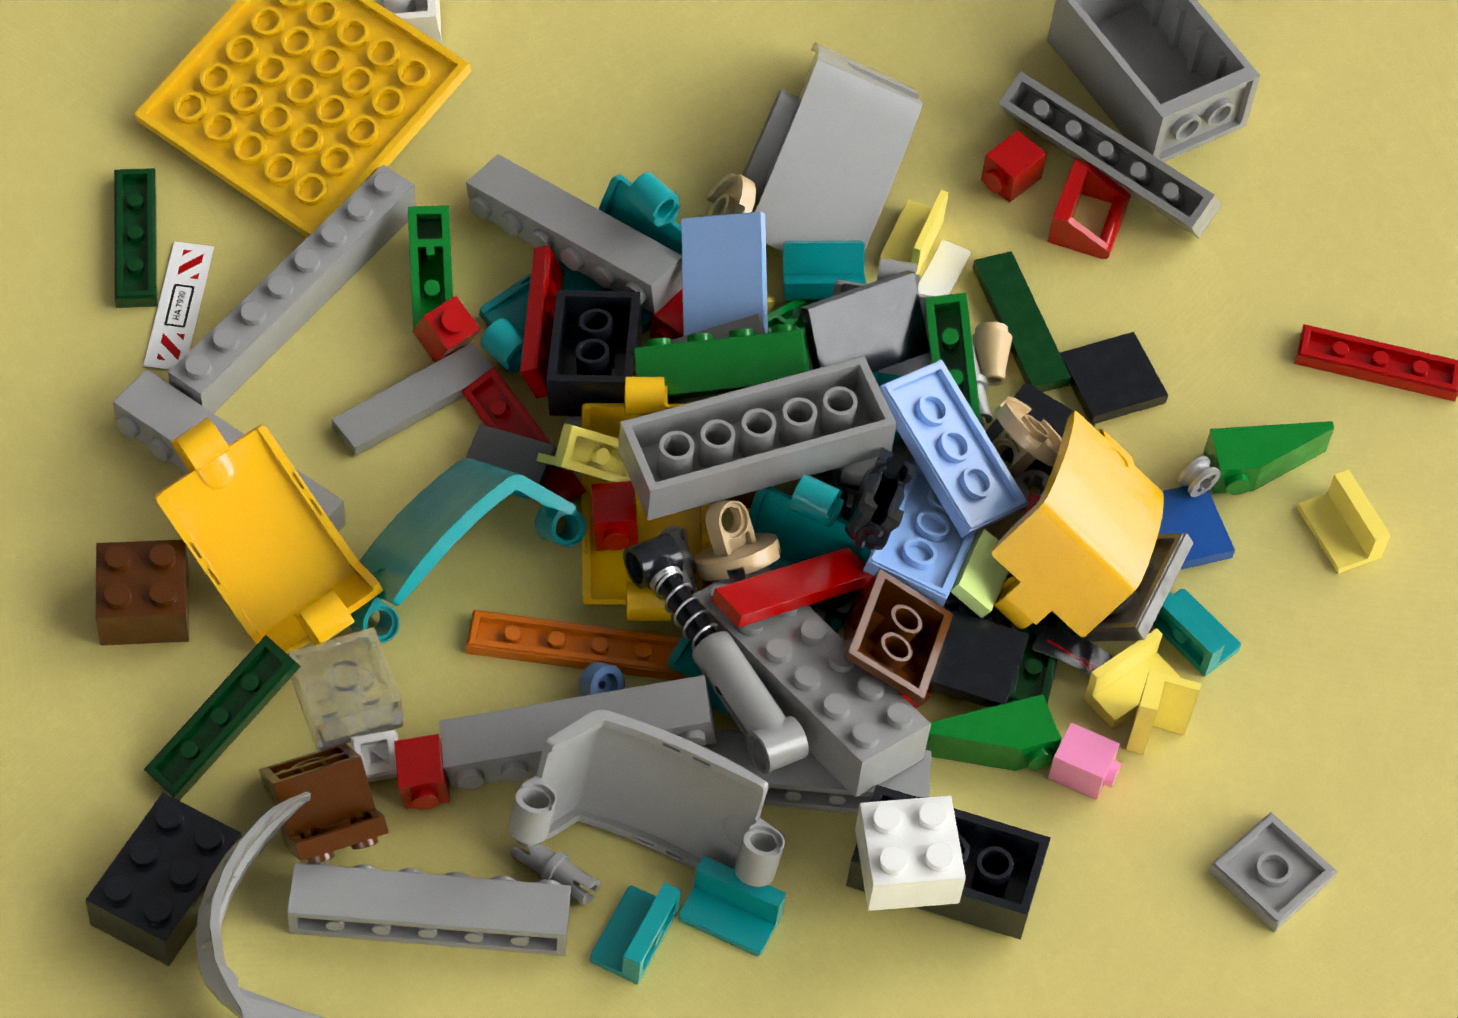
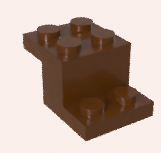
M346 743L259 769L263 787L271 794L274 806L303 792L311 793L310 801L301 806L280 828L285 846L300 862L307 860L308 864H315L329 860L335 856V850L351 846L353 850L367 848L378 843L379 836L389 833L384 815L375 808L362 758Z

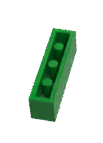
M967 293L925 297L931 362L933 364L940 360L943 361L981 424Z
M795 324L775 325L771 327V333L756 335L754 334V329H736L729 331L728 338L713 339L711 333L692 334L687 336V342L671 344L670 338H654L646 340L645 347L634 348L636 377H664L665 386H668V401L718 396V391H736L811 371L806 333L803 330H796Z

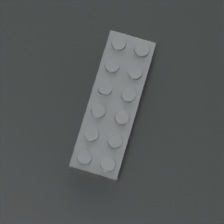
M865 356L621 421L618 452L647 520H652L802 478L805 474L810 476L878 457L881 447L891 452L897 423Z
M764 567L746 575L744 569H741L729 575V579L719 580L692 594L693 597H700L698 604L702 610L709 611L707 617L710 622L718 624L716 631H725L731 635L784 715L792 716L800 723L807 737L809 752L855 798L874 788L876 784L883 783L924 759L931 723L893 687L844 658V640L809 606L738 628L711 601L715 588L772 571L770 568Z

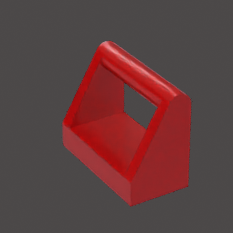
M1075 159L1054 212L1047 242L1100 259L1109 258L1131 199L1130 193L1090 163ZM1082 194L1112 203L1100 237L1073 219Z

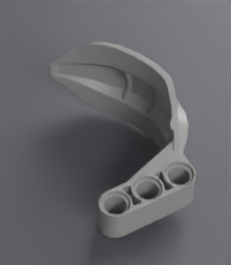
M303 792L271 808L231 847L209 879L198 909L196 948L198 967L205 986L216 999L239 1018H325L238 987V978L225 961L221 938V926L230 901L247 870L282 825L301 806L310 801L311 793Z

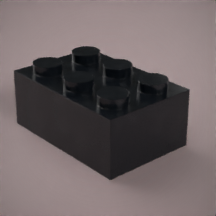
M557 290L546 379L550 416H582V405L585 403H624L625 377H636L634 348L641 347L643 330L641 292Z
M162 792L86 898L90 925L170 966L197 927L198 909L209 879L225 854L241 838V832Z

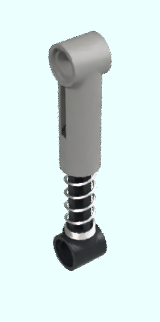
M663 533L625 548L623 559L631 581L640 589L647 587L656 593V597L659 600L665 601V610L668 613L674 614V624L683 628L682 633L686 640L692 641V659L702 674L705 675L706 680L746 738L747 750L756 768L763 774H768L805 758L808 755L809 746L800 723L796 718L784 715L731 635L725 631H716L718 624L711 623L707 617L709 611L701 609L698 604L700 597H693L689 591L691 584L683 582V558L675 539L670 534Z

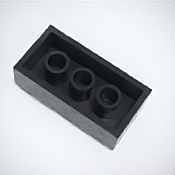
M876 784L870 802L919 797ZM954 808L966 876L960 903L915 908L1021 940L1051 837ZM856 844L850 862L846 886L865 892L858 845Z

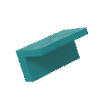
M861 240L785 241L783 243V293L785 300L826 299L832 297L836 280L867 284L864 274L865 244Z
M1180 589L1173 595L1170 592L1168 593L1152 625L1204 677L1236 654L1241 647V643L1186 589Z
M703 855L695 870L694 887L679 913V920L750 954L760 956L783 915L786 892L770 885L762 887L748 885L736 876L733 868Z
M664 882L659 893L655 896L635 886H629L590 955V962L635 984H639L679 910L681 890Z

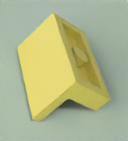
M941 190L933 208L907 199L879 257L878 267L881 258L918 264L916 274H919L943 224L949 192Z
M564 423L556 455L550 456L538 453L536 460L609 482L631 481L618 452V438Z
M1349 469L1334 474L1328 493L1298 503V511L1337 574L1382 557L1390 534Z
M1157 628L1150 632L1145 640H1138L1091 672L1084 699L1111 729H1114L1136 713L1149 669L1180 678L1174 669L1157 653L1163 635Z
M1149 669L1126 750L1143 755L1152 726L1185 735L1201 683Z

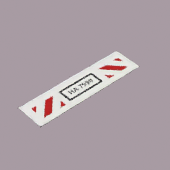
M174 241L143 366L171 370L189 353L215 246Z

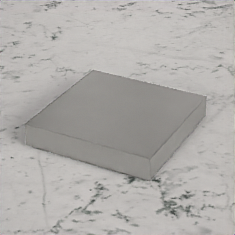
M1272 812L1215 860L1208 871L1274 932L1325 888L1337 874V871Z

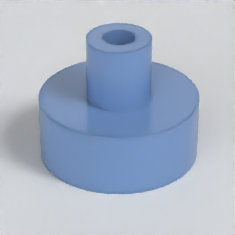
M603 662L589 665L579 678L581 696L625 689V679L621 670L616 666Z

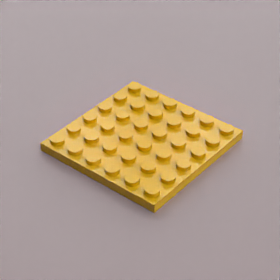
M237 0L139 107L134 116L138 123L307 238L382 165L388 167L469 75L471 67L469 62L374 0Z

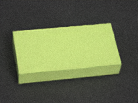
M985 528L976 533L950 591L981 618L992 611L1009 572L992 556V547L999 540Z

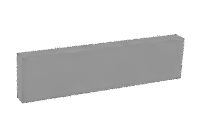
M470 343L332 418V428L351 452L357 456L464 397L461 391L490 370L492 366L474 344Z

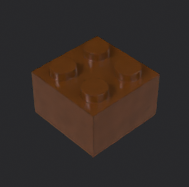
M182 539L96 543V624L100 646L189 642V566L186 544Z

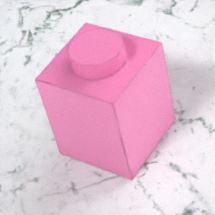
M1070 723L1053 758L1048 779L1097 800L1103 786L1106 785L1112 788L1122 765V763L1115 760L1120 743Z

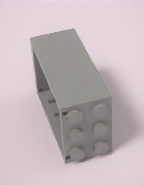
M1055 0L1047 41L1123 136L1161 161L1166 162L1246 126L1260 74L1197 0Z

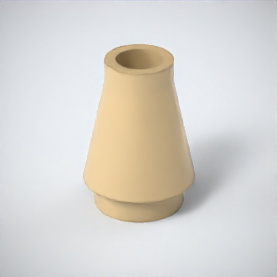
M1000 322L981 323L976 326L975 334L972 335V344L976 349L980 373L986 377L988 386H998L1005 382V371L1012 335L1008 332V327Z

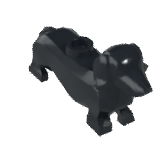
M883 447L880 449L875 466L864 474L858 490L855 491L849 487L844 490L845 501L841 509V517L848 521L844 530L849 538L855 541L857 548L866 547L870 550H882L885 547L891 532L898 528L902 521L904 511L899 508L905 497L904 487L914 477L917 469L915 465L905 460L896 474L889 473L887 466L894 453Z

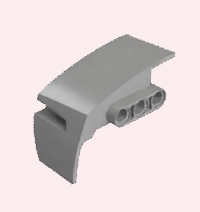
M815 42L811 48L815 52V56L799 96L797 97L782 89L779 91L742 175L755 183V205L757 207L754 212L761 211L765 214L766 245L783 252V243L785 241L861 240L864 242L866 249L903 159L923 102L918 100L920 94L913 87Z

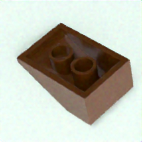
M879 569L856 596L843 627L844 658L920 704L927 693L953 613L882 569Z

